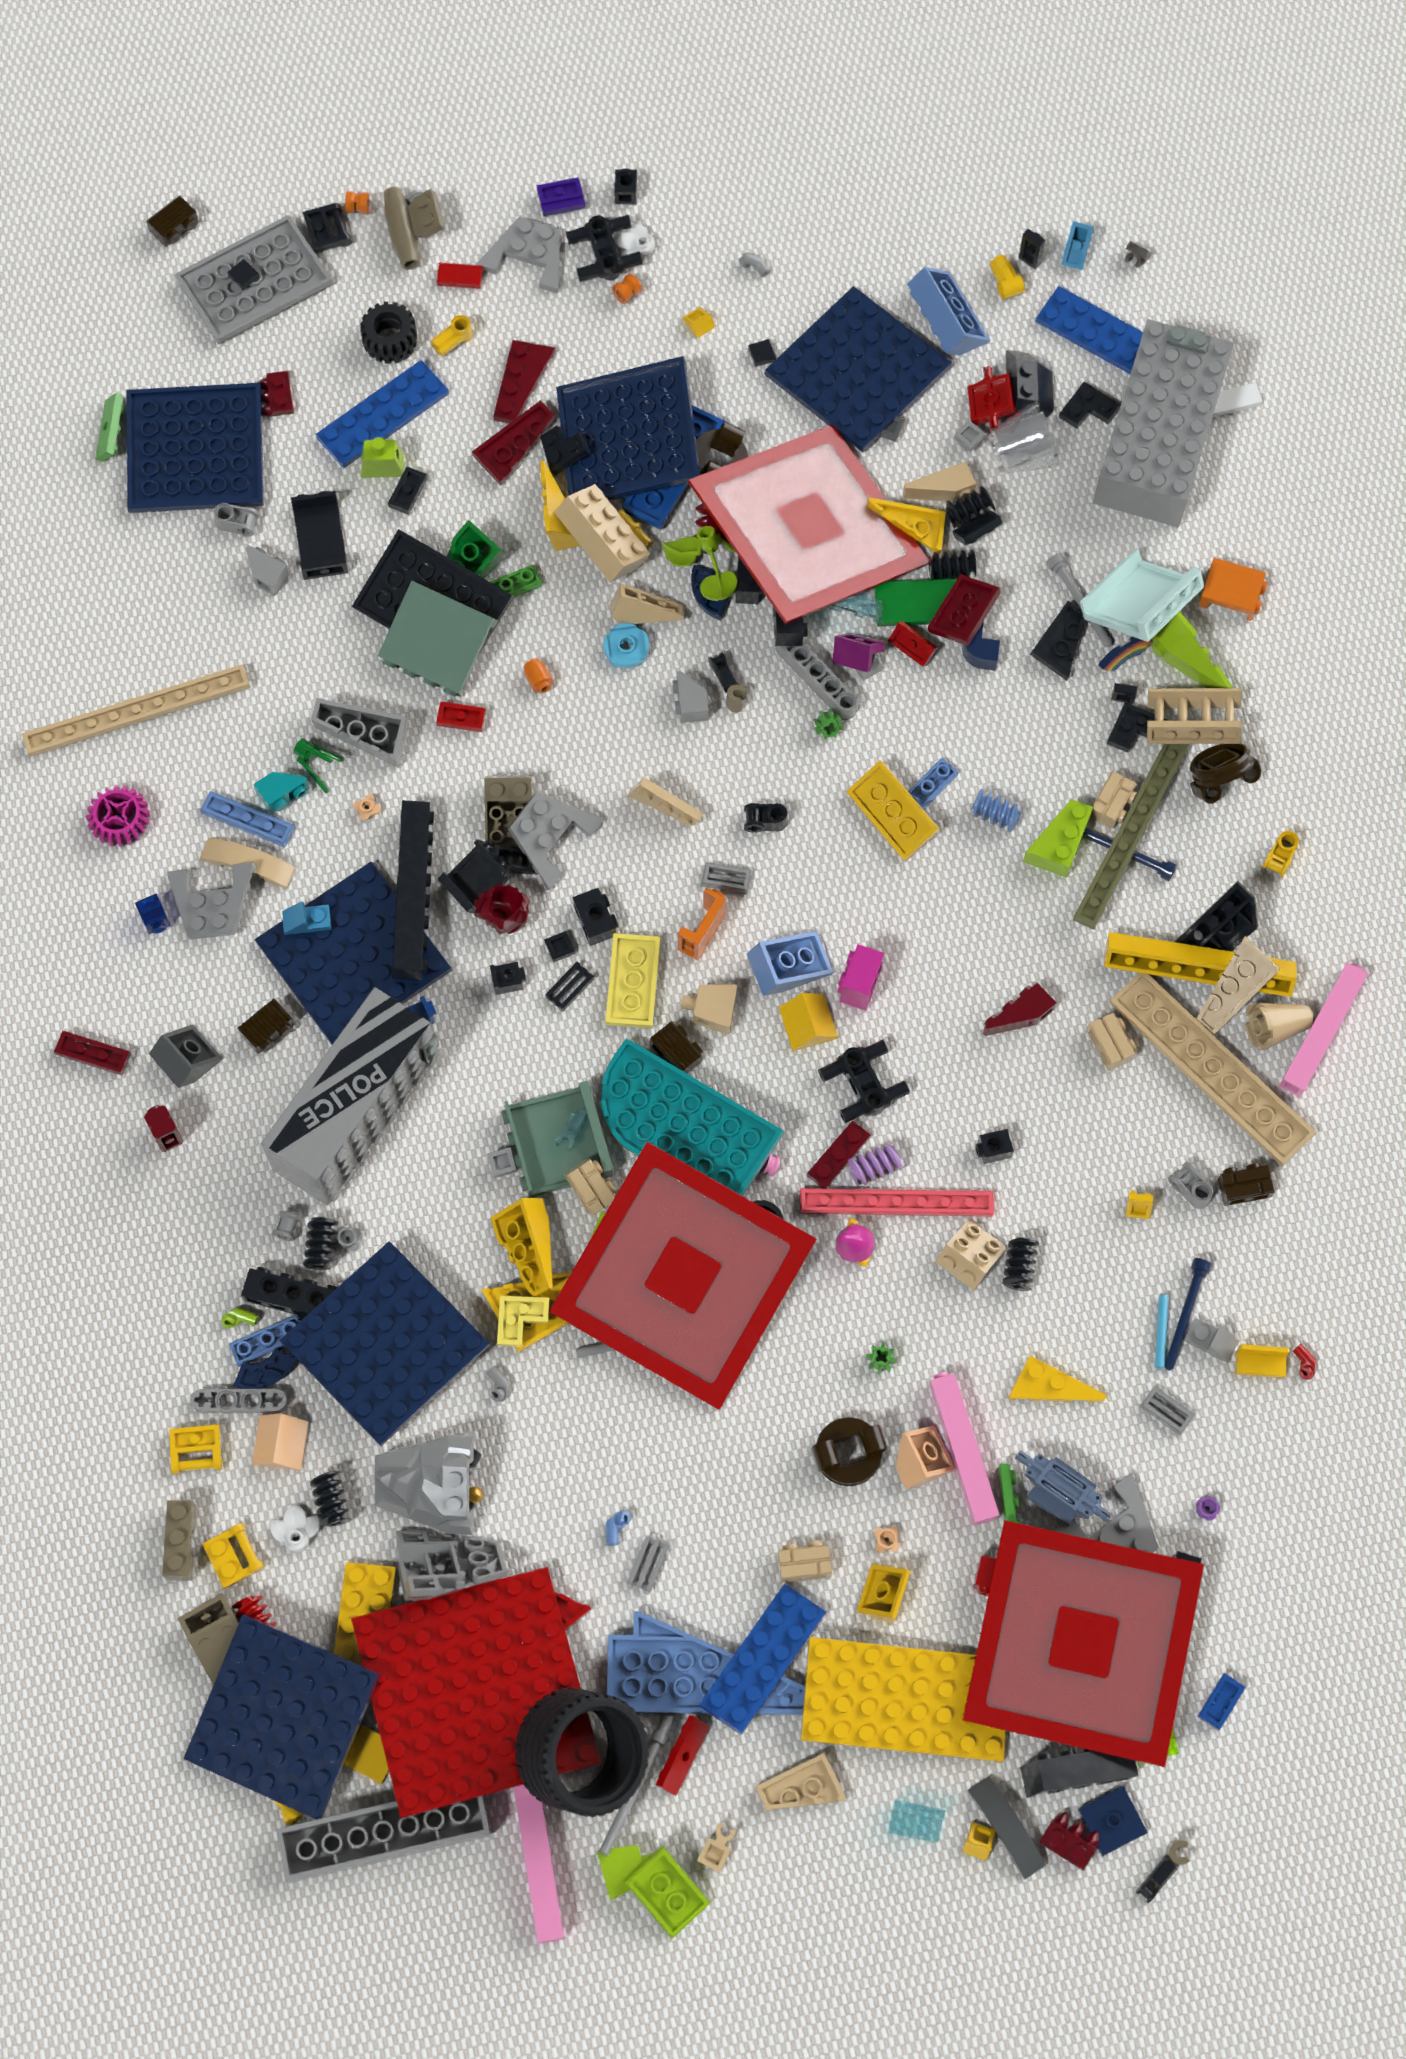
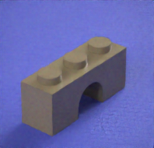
M167 1500L162 1576L166 1580L192 1581L193 1555L191 1551L192 1531H195L197 1507L192 1500Z

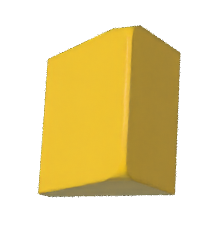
M701 307L682 317L683 322L697 338L715 327L711 314Z
M972 1821L962 1850L963 1853L986 1861L996 1832L994 1829Z

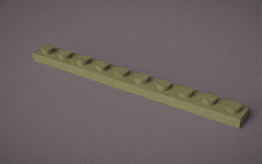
M1163 744L1077 909L1073 921L1095 930L1190 744Z

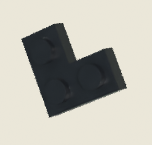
M1083 382L1061 410L1059 418L1076 429L1089 413L1108 424L1120 409L1121 404L1088 383Z
M556 425L540 436L549 470L555 476L590 453L586 437L581 432L566 440L563 429Z
M1125 702L1107 744L1128 753L1136 734L1147 738L1148 721H1155V714Z

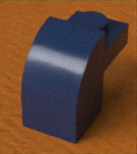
M983 621L969 646L962 644V654L970 665L979 669L996 671L1000 640L982 638Z

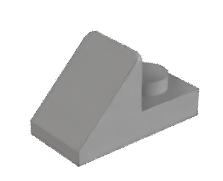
M1197 1318L1193 1320L1183 1340L1226 1363L1229 1362L1239 1342L1223 1326L1220 1325L1218 1328H1215Z

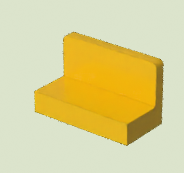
M1241 1344L1236 1350L1235 1375L1285 1378L1286 1357L1289 1354L1290 1348Z

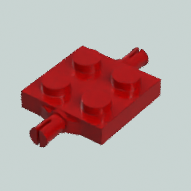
M987 366V369L986 367L983 368L984 379L967 386L971 422L976 426L989 422L990 431L995 432V429L996 431L999 430V418L1016 413L1014 393L1010 374L993 376L992 367Z

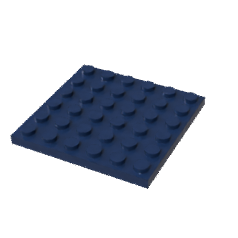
M853 286L764 370V374L828 426L833 425L842 437L861 452H864L881 436V432L893 423L896 417H900L952 367V362Z
M684 356L556 387L560 427L563 429L565 439L568 440L578 432H581L586 437L590 451L588 455L565 469L568 496L596 484L608 501L686 483L689 479L701 475L687 366Z
M260 383L126 390L127 509L129 513L215 509L221 503L240 507L264 506Z
M369 862L305 905V907L329 905L332 930L284 935L282 920L254 939L331 1045L339 1037L374 987L403 1005L452 971L451 966L428 937L427 951H423V958H427L426 972H422L421 980L392 979L396 894L372 862Z
M390 1241L280 1339V1343L380 1447L490 1346V1343Z
M242 1615L183 1759L316 1820L322 1819L380 1674L248 1615Z

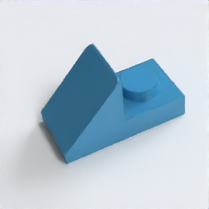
M1076 221L1072 222L1061 265L1080 270L1083 269L1094 226Z
M301 901L282 911L284 935L332 930L329 905L305 907L304 902Z

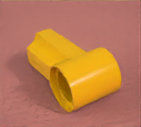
M1007 255L995 256L990 261L989 266L996 278L1000 297L1005 300L1023 294L1025 292L1023 279L1019 274L1016 275Z
M465 315L455 316L451 320V325L430 340V344L439 356L443 357L460 343H466L471 340L473 332L469 318Z

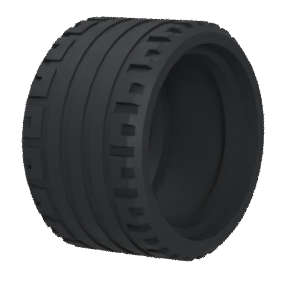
M562 1688L558 1691H552L550 1695L546 1694L541 1700H538L528 1710V1714L524 1716L523 1722L518 1729L515 1761L517 1763V1771L520 1774V1780L524 1782V1787L529 1790L532 1796L548 1806L581 1816L596 1817V1815L604 1816L607 1813L610 1814L615 1809H620L624 1803L626 1804L635 1795L636 1790L642 1784V1779L645 1777L649 1758V1742L647 1740V1732L644 1729L645 1726L640 1721L641 1718L635 1713V1710L617 1697L580 1688ZM593 1711L603 1723L608 1743L607 1756L601 1771L589 1785L578 1791L570 1792L561 1782L557 1772V1745L563 1731L574 1718L585 1712Z

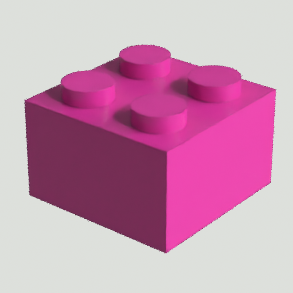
M857 944L855 952L850 950L845 972H842L838 983L837 993L841 994L840 1002L865 1011L867 1010L882 969L883 952Z

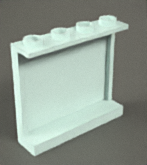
M1136 548L1080 601L1083 617L1087 621L1149 642L1204 588L1201 570L1193 567L1186 574H1182L1141 560L1139 549Z

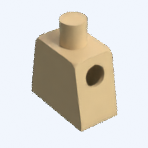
M699 985L697 997L683 995L681 1009L694 1011L693 1023L730 1035L737 985Z

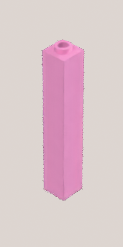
M1346 963L1279 1087L1301 1097L1368 975L1361 966Z
M947 1372L936 1374L933 1376L934 1379L930 1381L929 1387L973 1526L997 1520L999 1512L955 1373L949 1375Z
M524 1785L514 1787L537 1940L539 1944L562 1940L565 1938L543 1803L532 1796Z

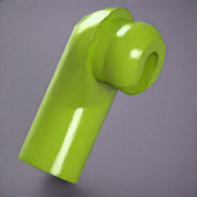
M238 1307L225 1313L221 1319V1324L225 1328H232L242 1322L255 1326L259 1315Z

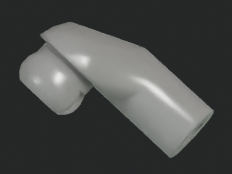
M745 252L739 258V264L742 267L754 266L761 277H766L770 273L763 259L757 255Z
M493 1366L486 1373L494 1382L491 1398L495 1402H503L508 1397L510 1382L496 1366Z

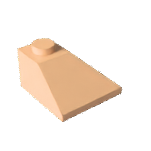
M934 1425L902 1434L896 1470L906 1490L920 1487L956 1470Z

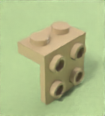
M967 1221L946 1243L935 1262L974 1291L990 1268L1004 1254L1006 1247L974 1222Z

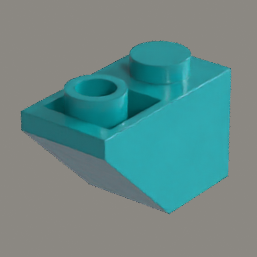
M271 772L253 784L256 794L271 814L285 809L289 802L295 798H302L310 789L305 776Z

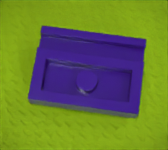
M579 177L536 185L543 217L586 208Z

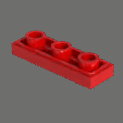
M689 1714L681 1728V1733L675 1745L671 1748L664 1768L659 1773L655 1785L669 1794L677 1796L710 1728L709 1725Z

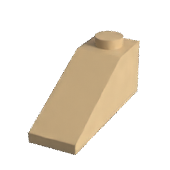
M965 461L904 484L903 497L904 499L950 500L954 502V497L956 496L963 500V493L971 497V490L976 489V482Z
M621 583L609 605L611 618L621 623L641 624L677 621L684 618L682 604Z

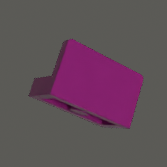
M851 633L837 635L834 637L833 663L869 672L871 671L872 654L883 652L884 642Z

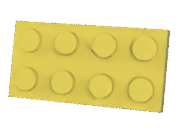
M613 933L605 1025L653 1029L660 937Z

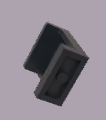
M476 839L473 842L476 846L450 873L443 872L437 878L466 912L473 914L476 910L474 900L479 898V893H485L486 889L489 890L498 884L504 886L514 875L509 869L511 865L503 857L499 858L494 853L496 851L495 847L487 840L484 842Z

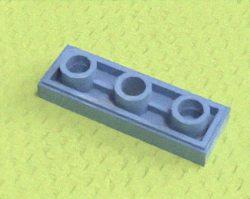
M941 758L908 792L924 810L958 776L959 772Z
M296 1314L229 1343L238 1367H241L242 1363H250L267 1356L274 1349L280 1350L285 1348L280 1343V1339L300 1322L298 1315ZM266 1337L272 1338L269 1343H264Z

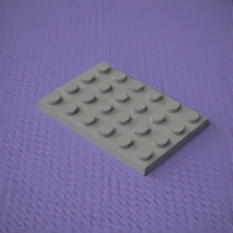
M290 215L174 274L176 281L217 344L230 339L333 284L332 278ZM245 259L259 273V277L242 290L228 276L227 272Z

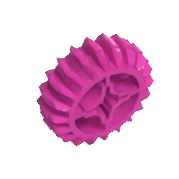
M115 785L114 790L110 791L106 787V793L97 792L98 799L91 798L93 806H87L89 814L86 815V819L90 822L88 827L93 831L92 834L95 838L99 837L102 843L108 840V844L111 847L115 842H117L118 846L122 847L123 841H127L131 845V838L134 837L139 840L138 832L145 833L146 829L144 826L149 825V820L147 819L150 817V812L147 810L148 804L146 801H143V795L137 794L134 788L129 791L128 787L124 785L119 790V787ZM107 808L108 813L104 817V820L100 823L101 815L103 811ZM136 809L135 818L129 823V817L133 815L132 812Z

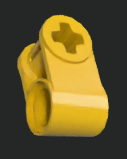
M1290 830L1282 832L1268 853L1261 868H1268L1283 878L1299 843L1297 834ZM1288 841L1292 847L1287 848L1281 842Z

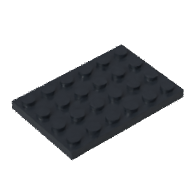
M398 529L351 607L390 629L411 581H414L498 621L497 626L514 596ZM495 628L490 629L486 637V640L481 648V651L484 648L487 641L489 640Z

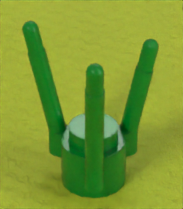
M302 738L297 742L293 750L294 754L298 756L296 761L306 769L325 793H328L327 787L306 761L311 762L316 756L328 763H332V759L342 762L343 759Z

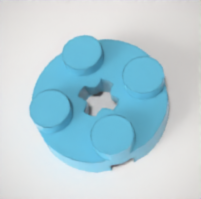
M618 624L604 638L605 656L611 665L616 668H633L643 664L649 653L648 636L634 624ZM624 642L633 645L629 650H624L620 646H623Z

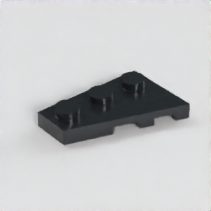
M1068 600L1029 654L1066 681L1070 676V669L1085 622L1082 610Z

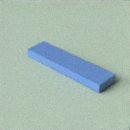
M212 791L209 792L200 810L203 815L284 848L295 829L291 823Z

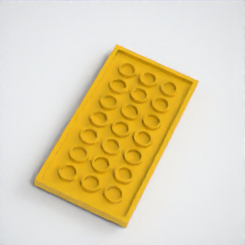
M809 1637L800 1741L1004 1762L1006 1731L962 1721L976 1655Z

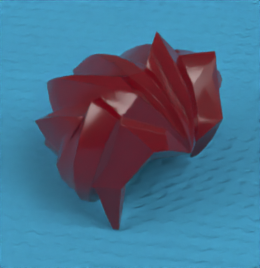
M498 884L489 890L486 889L485 893H479V898L474 900L476 908L474 916L483 919L486 926L491 925L500 935L503 933L512 934L525 926L529 918L528 905L530 900L525 894L519 892L517 887Z

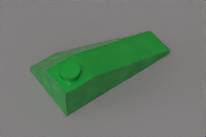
M468 520L453 537L447 557L485 579L504 559L507 553Z

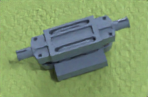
M1022 1450L1016 1455L1015 1459L1027 1466L1025 1476L1034 1485L1027 1495V1499L1061 1523L1069 1527L1076 1516L1088 1519L1093 1514L1105 1522L1110 1519L1112 1513L1100 1506L1102 1497L1094 1492L1097 1485L1059 1458L1055 1457L1048 1460L1041 1454L1031 1458Z

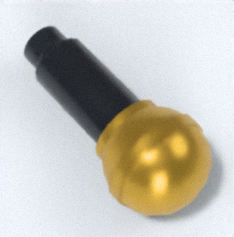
M476 1486L469 1488V1509H472L483 1497L482 1490Z

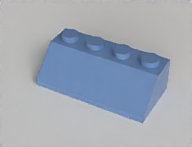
M924 267L907 283L912 298L919 304L921 314L929 321L931 331L938 337L941 342V348L946 353L962 355L990 341L950 272Z

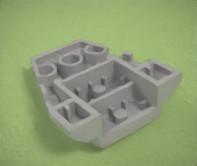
M449 1434L442 1436L440 1439L421 1442L416 1446L404 1447L376 1455L375 1506L447 1534L473 1535L474 1509H469V1465L474 1460V1435Z
M422 1529L396 1531L398 1572L405 1601L430 1600L431 1598L454 1593L467 1587L507 1577L508 1571L499 1541L469 1536L465 1541L452 1540V1534L444 1533V1538L431 1537L428 1530Z

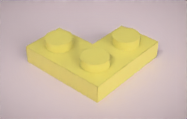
M500 1296L497 1346L522 1347L524 1323L548 1324L549 1298Z

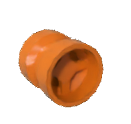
M346 191L345 212L354 213L356 211L361 214H368L370 204L369 192L355 194L354 191Z
M629 273L623 278L621 283L617 282L612 286V291L622 304H626L631 300V296L638 295L642 291V286L639 280Z

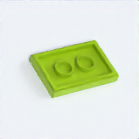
M662 1845L623 1880L672 1939L710 1904V1901Z

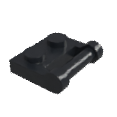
M339 203L302 212L315 252L337 246L346 247L353 242L351 235L347 233L341 214L343 210ZM329 215L334 218L339 233L338 236L333 237L327 219Z

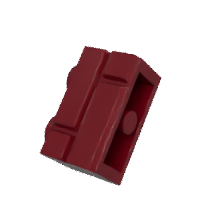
M156 1105L151 1107L145 1114L144 1119L161 1151L167 1152L182 1144L183 1139L166 1106Z

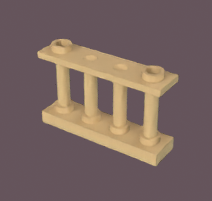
M1241 688L1148 689V708H1155V721H1148L1147 744H1241L1242 721H1234V708H1241ZM1164 708H1178V721H1164ZM1187 708H1201V721H1187ZM1211 708H1225V721H1211Z

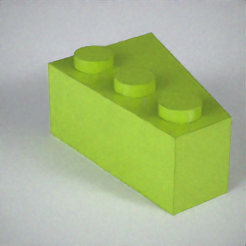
M1071 799L1027 849L1023 862L1067 878L1093 807Z

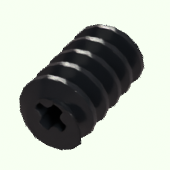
M983 486L979 487V494L974 489L971 490V497L963 493V501L957 496L954 497V505L950 500L946 501V512L954 529L955 521H958L962 526L964 517L969 522L972 521V514L980 518V510L987 515L989 506L996 511L989 492Z
M964 550L960 551L959 557L956 551H951L950 557L946 551L942 552L941 558L937 552H933L932 558L929 555V576L931 580H934L935 574H938L939 579H943L944 574H947L948 579H952L953 573H956L958 578L962 573L970 577L971 572H974L976 577V555L974 550H969L968 556Z
M314 1217L307 1223L310 1231L306 1233V1236L310 1240L305 1242V1246L308 1249L304 1252V1256L307 1259L303 1261V1265L306 1268L330 1270L327 1264L334 1263L335 1260L328 1257V1254H334L336 1250L329 1248V1245L337 1243L330 1236L338 1234V1231L331 1229V1226L339 1225L338 1221L325 1217Z
M1019 1237L1008 1242L1010 1249L1006 1254L1009 1259L1005 1261V1265L1008 1268L1004 1269V1275L1006 1276L1002 1280L1004 1286L1017 1291L1032 1290L1026 1284L1033 1283L1034 1279L1027 1277V1275L1035 1273V1270L1029 1268V1265H1034L1037 1262L1030 1258V1256L1038 1254V1251L1031 1249L1032 1246H1039L1038 1241Z
M339 1471L323 1473L310 1481L311 1487L315 1488L312 1491L313 1496L319 1497L314 1503L320 1507L317 1510V1515L323 1516L319 1520V1524L322 1526H339L351 1521V1518H343V1515L348 1513L349 1509L341 1508V1505L346 1503L347 1500L339 1499L338 1497L344 1493V1489H336V1486L342 1483V1480L334 1479L340 1473Z

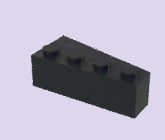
M1075 1749L1060 1752V1757L1052 1758V1753L1036 1756L1037 1761L1020 1767L1026 1798L1036 1797V1795L1046 1791L1048 1794L1068 1790L1070 1787L1072 1789H1080L1092 1786L1094 1783L1101 1785L1129 1780L1139 1776L1136 1761L1084 1749V1753L1076 1754Z

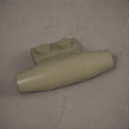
M389 187L384 191V207L392 246L403 269L412 270L419 266L418 238H428L445 229L436 193L429 189L414 197L408 206L399 187Z

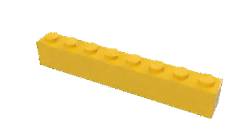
M1109 932L1104 951V967L1216 985L1235 952ZM1269 958L1280 970L1258 992L1292 997L1297 980L1296 962Z

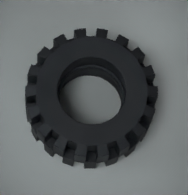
M388 301L383 302V305L377 303L374 305V309L370 307L367 310V314L362 316V322H360L364 349L371 358L375 357L378 362L384 360L386 364H390V361L398 363L399 359L405 360L408 358L407 354L411 355L414 352L413 347L417 345L418 338L415 319L412 317L410 310L406 311L404 305L399 307L397 302L388 304ZM387 328L399 330L392 337L379 335L382 330Z

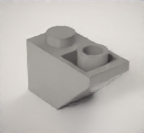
M247 545L246 551L256 587L276 596L289 576L287 564L278 557L273 558L267 555L259 547L254 548Z
M677 671L676 680H672L673 693L678 694L679 701H675L676 715H680L681 723L709 720L706 689L682 671Z

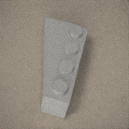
M316 698L311 718L315 728L399 768L409 728L406 716Z

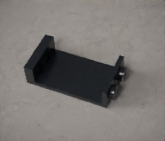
M321 491L318 494H300L296 497H291L303 579L308 580L347 574L348 567L336 492Z

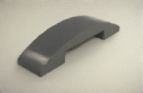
M989 1776L967 1790L1007 1849L1011 1860L1024 1880L1046 1866L1021 1821Z

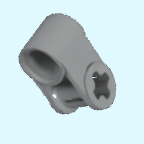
M221 503L215 507L214 518L219 530L247 537L254 535V523L259 517L257 510L227 503ZM222 516H229L227 519H221Z
M1185 1162L1181 1170L1175 1175L1168 1177V1181L1193 1207L1198 1209L1205 1208L1211 1201L1213 1188L1198 1173L1194 1166ZM1202 1191L1207 1197L1204 1199L1198 1198L1195 1192Z

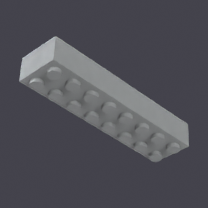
M484 1796L402 1819L400 1818L397 1802L395 1801L276 1829L285 1882L287 1883L492 1836Z

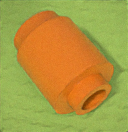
M537 658L526 662L523 666L524 675L535 693L548 692L554 680L545 664Z

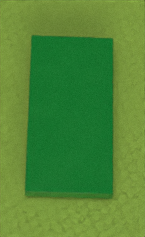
M957 579L891 581L874 587L877 627L897 626L900 621L907 625H929Z

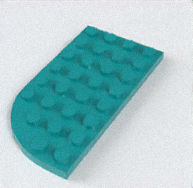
M627 1038L611 1059L604 1073L601 1100L603 1116L610 1131L624 1148L639 1156L646 1142H649L741 1196L745 1194L784 1135L782 1129Z

